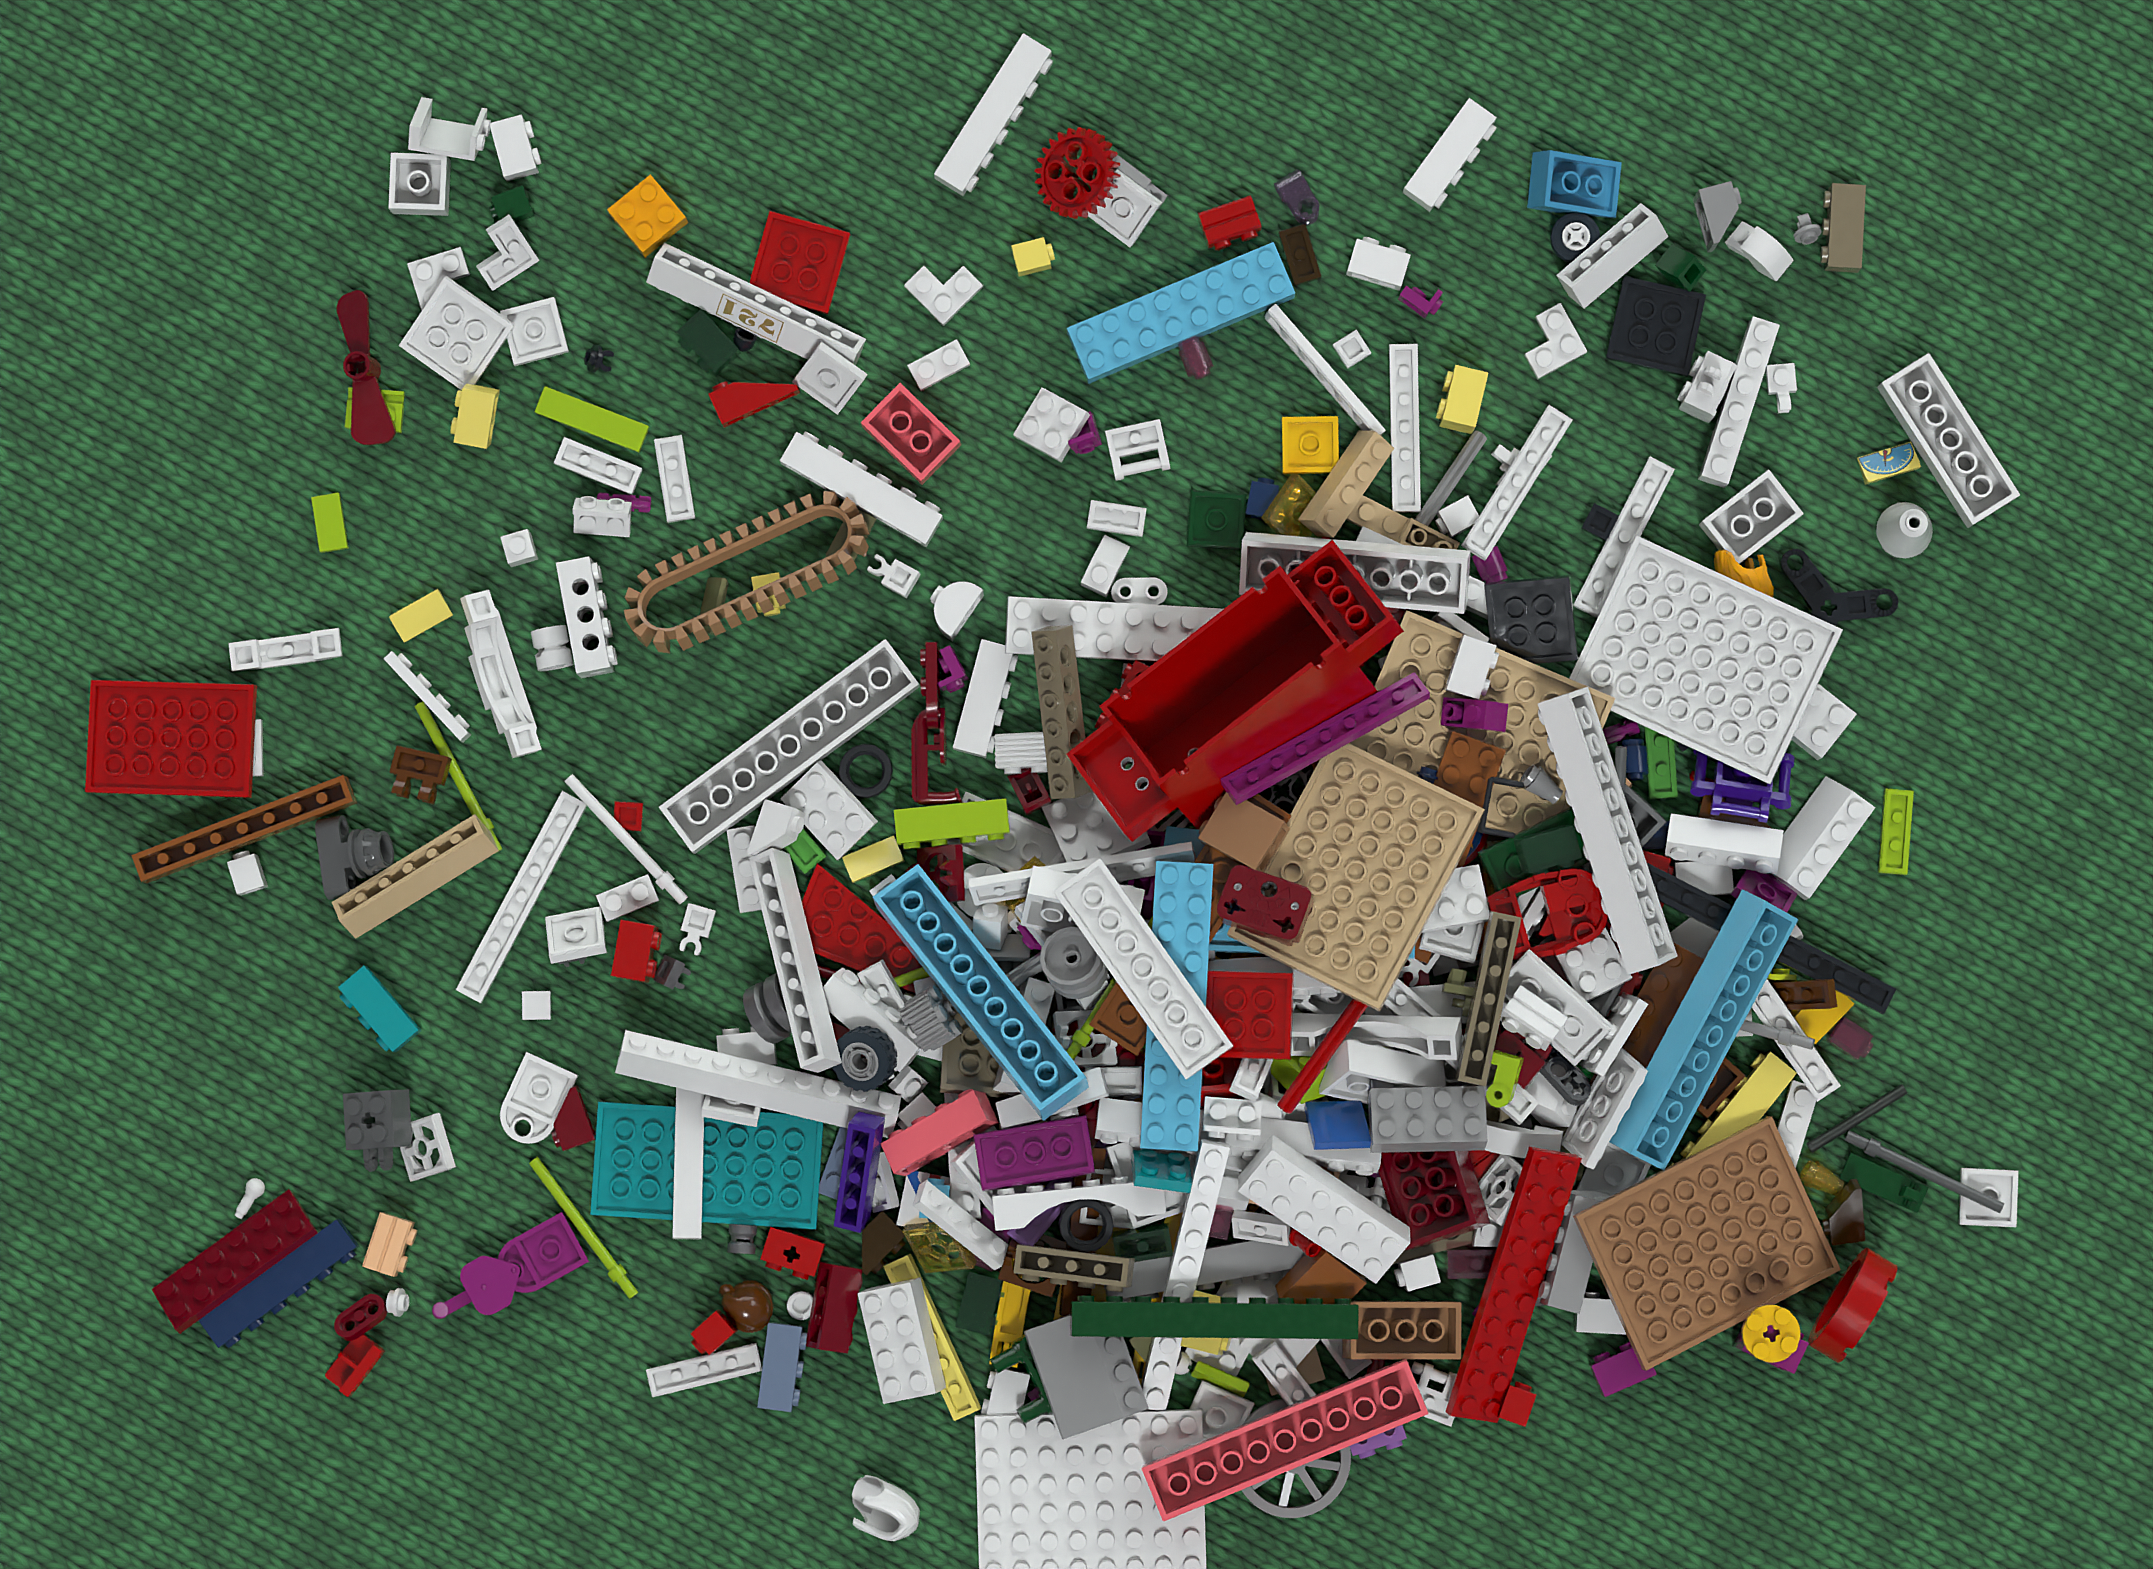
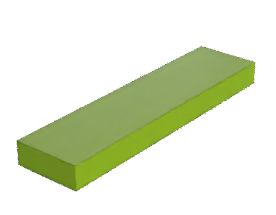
M546 386L535 409V413L638 453L641 451L650 428L648 425Z

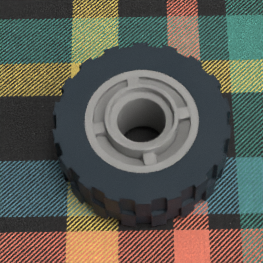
M859 1026L850 1030L837 1040L842 1062L833 1066L837 1078L846 1087H851L855 1091L862 1090L863 1092H868L871 1089L878 1088L889 1080L895 1072L894 1068L897 1067V1051L894 1049V1043L890 1041L886 1033H882L878 1028ZM861 1054L867 1058L868 1064L862 1060Z

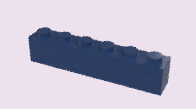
M336 1219L198 1321L218 1348L226 1345L229 1349L242 1339L240 1334L249 1328L252 1332L265 1323L263 1317L268 1313L272 1312L275 1315L287 1307L286 1300L295 1295L296 1298H299L311 1289L308 1285L316 1278L322 1281L334 1272L331 1267L339 1261L344 1265L357 1255L355 1250L360 1246L340 1219Z

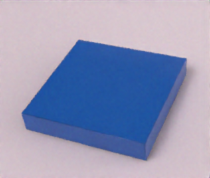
M1361 1101L1305 1102L1304 1110L1314 1150L1370 1148L1371 1137Z

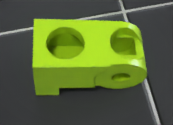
M1498 1050L1493 1052L1491 1064L1497 1065L1493 1084L1486 1091V1098L1490 1105L1501 1108L1512 1101L1523 1064V1057Z

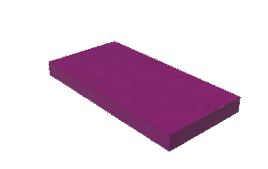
M1086 1115L973 1134L983 1192L1095 1173Z

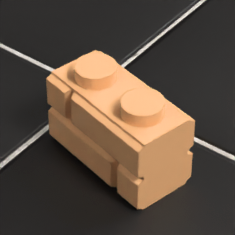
M380 1212L362 1267L393 1277H397L398 1272L403 1273L408 1262V1257L404 1256L407 1245L412 1246L417 1235V1230L413 1229L415 1222Z

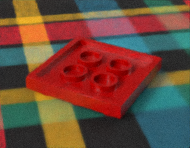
M769 211L749 283L798 307L828 315L851 234Z
M1208 971L1206 1008L1234 1046L1218 1058L1291 1060L1294 995L1293 973Z

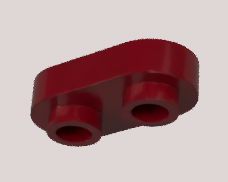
M368 1294L337 1316L334 1323L336 1333L347 1341H352L362 1336L387 1316L388 1311L385 1300L377 1294ZM378 1307V1311L375 1314H371L372 1310ZM355 1324V1327L348 1331L349 1326Z

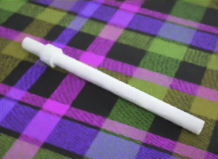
M573 774L564 781L656 879L655 883L662 890L665 888L679 904L688 898L673 881L675 878L668 871L664 872Z

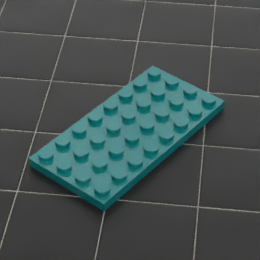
M598 1102L590 1215L673 1220L676 1107ZM760 1112L757 1127L704 1117L702 1222L817 1229L824 1123L789 1114Z

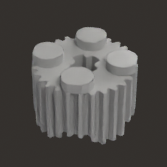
M935 985L904 1002L905 1007L899 1010L902 1021L905 1025L910 1024L912 1031L917 1036L914 1040L921 1050L923 1049L924 1052L929 1049L934 1051L963 1033L961 1025L954 1018V1015L958 1013L948 999L946 1001L943 1000L940 990Z

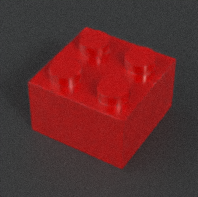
M620 920L611 976L649 983L650 977L655 978L657 961L653 960L654 951L660 950L662 934L658 932V927Z

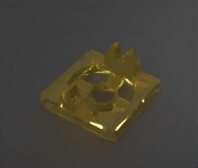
M934 1222L908 1224L903 1229V1233L925 1273L973 1269L977 1263L970 1250ZM936 1233L947 1234L952 1238L953 1242L946 1243L939 1239ZM932 1245L943 1247L946 1253L936 1252ZM959 1251V1257L950 1260L949 1253Z

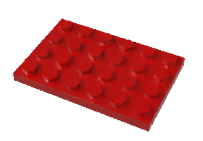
M91 680L85 792L252 798L257 685Z

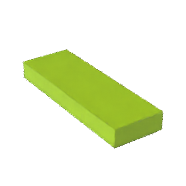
M1884 789L1878 873L1907 875L1914 791Z

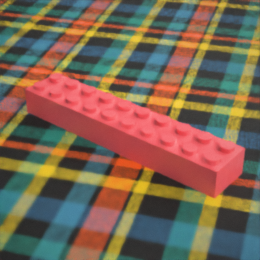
M1404 1359L1145 1464L1141 1469L1164 1522L1429 1413L1407 1359Z

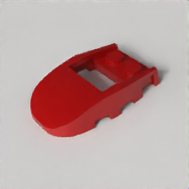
M1582 869L1544 872L1520 880L1486 897L1489 912L1521 917L1513 960L1520 959L1528 949L1539 958L1564 954L1571 948L1594 940L1602 933L1606 926L1608 915L1602 909V896L1599 888L1594 884L1598 901L1588 903L1582 895H1572L1566 902V910L1548 914L1555 940L1530 947L1515 894L1538 886L1541 888L1543 885L1559 882L1560 886L1566 890H1573L1579 885L1580 876L1585 877L1594 884L1592 874ZM1577 877V882L1572 887H1566L1561 881ZM1578 897L1585 902L1584 905L1569 908V903L1573 898Z

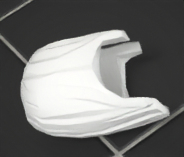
M869 1475L861 1477L856 1482L852 1492V1501L855 1508L860 1511L865 1519V1523L856 1518L853 1519L852 1524L857 1529L887 1541L903 1539L917 1529L920 1510L914 1499L904 1490Z

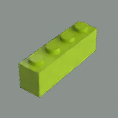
M1006 799L894 810L897 844L903 845L904 849L920 848V843L931 842L932 847L949 845L948 840L959 839L960 844L977 842L976 837L987 836L988 841L1005 839L1004 834H1010Z

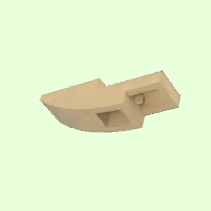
M1363 495L1346 519L1361 528L1364 526L1402 545L1457 550L1460 542L1412 518H1407Z

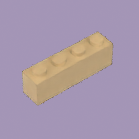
M1358 431L1298 520L1317 537L1334 538L1394 450V447L1376 431Z

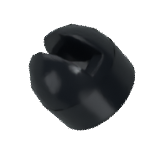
M741 327L737 328L733 337V344L738 351H749L753 348L757 335Z

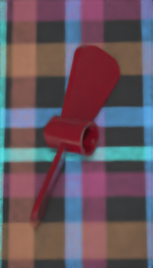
M354 290L343 295L339 299L336 308L350 354L344 359L343 369L345 374L353 379L351 435L356 442L362 445L385 444L394 438L396 427L378 383V378L381 374L380 364L376 359L370 357L369 300L364 292Z

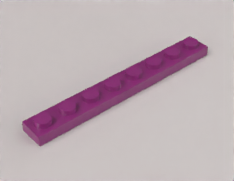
M1414 672L1221 778V785L1235 805H1238L1430 699V692Z

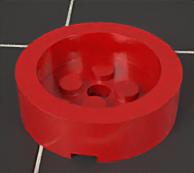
M1869 1248L1863 1249L1847 1268L1827 1299L1811 1330L1808 1345L1837 1363L1844 1360L1847 1354L1843 1351L1847 1347L1851 1349L1855 1347L1888 1294V1291H1886L1888 1281L1892 1283L1895 1279L1898 1269L1897 1265Z

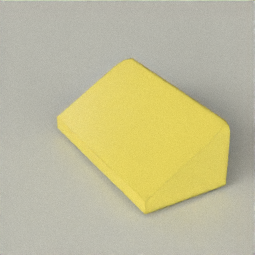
M437 589L390 615L389 618L405 643L450 618L453 614L441 592Z
M894 835L842 857L852 883L905 862Z

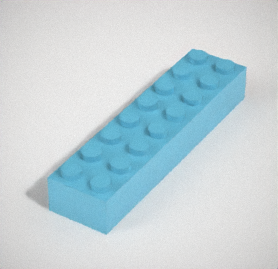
M1272 242L1067 328V334L1087 382L1090 384L1270 309L1275 304L1279 305L1294 299L1295 291L1276 246Z

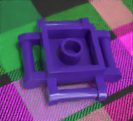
M1694 749L1696 754L1694 781L1691 783L1690 793L1697 797L1712 796L1710 814L1719 815L1724 813L1757 818L1758 822L1767 823L1770 805H1774L1778 809H1788L1791 807L1792 797L1789 795L1791 768L1794 767L1795 757L1792 754L1785 753L1779 766L1778 792H1773V780L1770 785L1716 759L1713 782L1705 781L1708 755ZM1753 802L1760 803L1759 808L1752 807Z

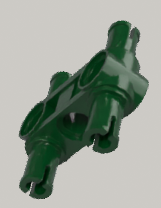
M1025 1334L1013 1341L1011 1348L990 1359L997 1374L1020 1362L1024 1364L1039 1394L1038 1398L1016 1409L1024 1424L1046 1412L1048 1415L1053 1414L1033 1356L1025 1351Z

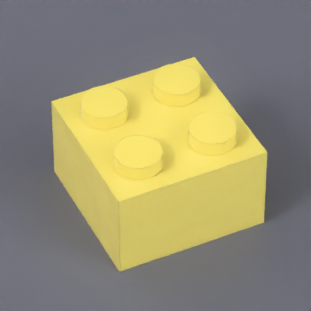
M1455 365L1453 372H1447L1442 391L1447 392L1446 399L1441 398L1436 418L1441 419L1439 427L1468 434L1473 433L1480 411L1488 372Z

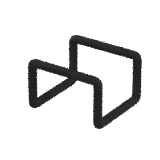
M1490 777L1487 781L1483 804L1485 811L1481 817L1477 832L1514 838L1515 833L1485 827L1493 782L1494 784L1517 788L1524 787V783L1510 779Z

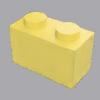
M466 384L462 391H457L455 407H459L458 417H454L451 424V434H455L453 443L484 449L491 445L500 390Z

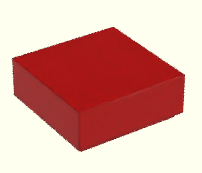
M615 801L614 819L626 831L642 832L643 803Z

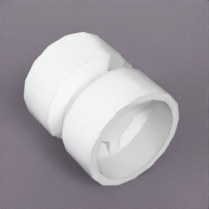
M566 625L546 627L531 632L533 647L539 651L535 655L538 671L556 670L574 665L571 649L566 647V644L569 642Z

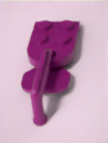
M561 1212L510 1240L501 1249L498 1259L480 1256L466 1264L460 1273V1280L466 1291L444 1303L438 1302L434 1304L432 1315L435 1319H443L471 1302L479 1313L493 1315L511 1304L514 1291L519 1293L535 1292L583 1266L589 1260Z

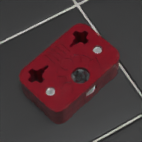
M1237 865L1229 873L1217 905V913L1222 923L1292 946L1293 942L1299 943L1314 901L1311 891L1305 886L1243 865ZM1271 887L1274 888L1276 894L1266 897L1264 891L1270 890ZM1237 905L1239 911H1234L1231 915L1228 911V908L1233 909L1234 906ZM1288 923H1291L1293 930L1288 929L1284 933L1281 926L1287 927Z

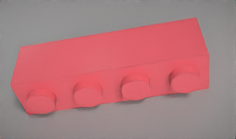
M973 1089L963 1091L958 1095L959 1099L952 1103H943L934 1109L935 1112L933 1114L913 1120L911 1122L912 1126L907 1129H900L889 1134V1139L882 1142L881 1146L893 1174L907 1176L974 1137L973 1134L982 1133L998 1124L999 1122L986 1093Z

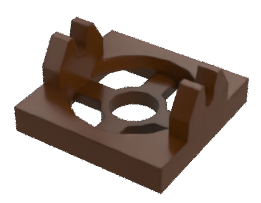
M1045 1234L1035 1244V1246L1044 1247L1046 1243L1050 1248L1066 1250L1065 1241ZM1012 1238L998 1279L1052 1297L1056 1284L1050 1283V1278L1034 1283L1022 1280L1018 1274L1014 1273L1013 1259L1016 1256L1017 1245L1020 1244Z

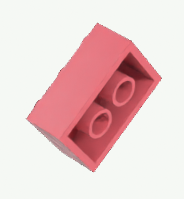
M901 383L861 422L862 427L921 485L961 446L960 440Z

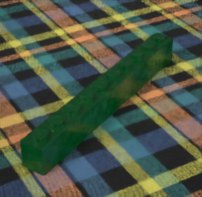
M1077 1296V1301H1071L1070 1336L1358 1339L1359 1305L1351 1304V1298H1334V1304H1323V1298H1306V1303H1294V1298H1277V1303H1266V1298L1249 1297V1303H1237V1297H1220V1303L1209 1302V1297H1192V1302H1180V1297L1164 1296L1163 1302H1152V1296H1134V1302H1123V1296H1106V1301H1094V1296Z

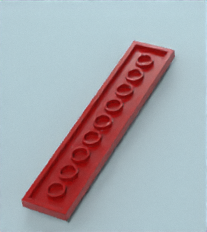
M1530 1146L1528 1148L1445 1411L1450 1416L1495 1423L1499 1421L1497 1416L1513 1377L1539 1295V1288L1546 1273V1263L1550 1253L1553 1251L1554 1239L1558 1227L1561 1226L1565 1213L1564 1209L1568 1204L1582 1160L1576 1154Z

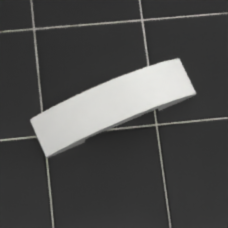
M339 628L279 638L229 643L232 671L296 665L343 656Z
M1487 1120L1488 1142L1485 1150L1520 1158H1526L1529 1146L1560 1152L1563 1131L1537 1125L1534 1130Z

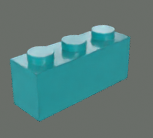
M368 966L361 967L338 987L342 992L339 995L340 999L349 1009L353 1006L360 1013L357 1017L367 1030L371 1027L378 1034L376 1041L385 1051L390 1049L392 1052H397L422 1031Z

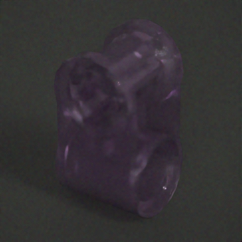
M1298 169L1274 183L1278 195L1300 224L1311 225L1318 219L1319 202ZM1305 205L1306 208L1312 207L1311 214L1309 215L1307 212L1301 213L1302 206Z

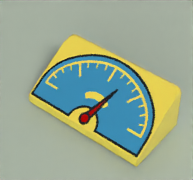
M1911 442L1857 458L1865 485L1921 467Z

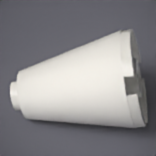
M1907 502L1897 503L1888 507L1881 514L1876 527V535L1884 551L1894 557L1905 559L1922 553L1929 545L1933 533L1932 523L1928 514L1921 507Z

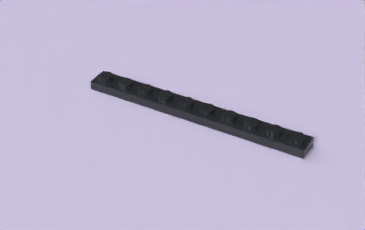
M1647 863L1659 902L1720 932L1733 907L1732 905ZM1791 935L1776 960L1813 980L1834 979L1835 991L1882 1015L1885 1014L1896 991V988Z

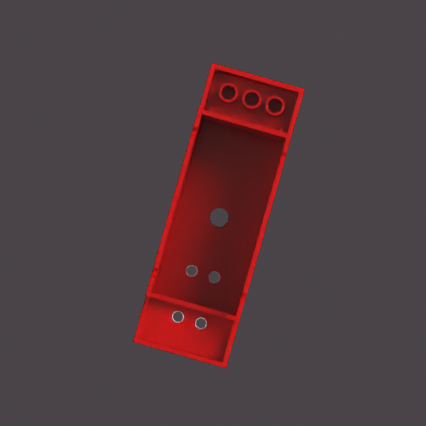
M1333 540L1288 574H1286L1281 566L1277 567L1262 579L1265 586L1261 590L1257 591L1254 587L1250 588L1128 683L1127 687L1130 690L1126 695L1120 696L1117 692L1100 705V708L1109 718V721L1066 753L1123 833L1132 842L1177 807L1197 830H1200L1203 822L1207 819L1209 820L1214 813V805L1217 799L1226 793L1221 785V778L1378 692L1359 666L1399 636L1404 630ZM1133 762L1131 768L1125 769L1128 763ZM1147 782V786L1144 789H1140L1141 784Z

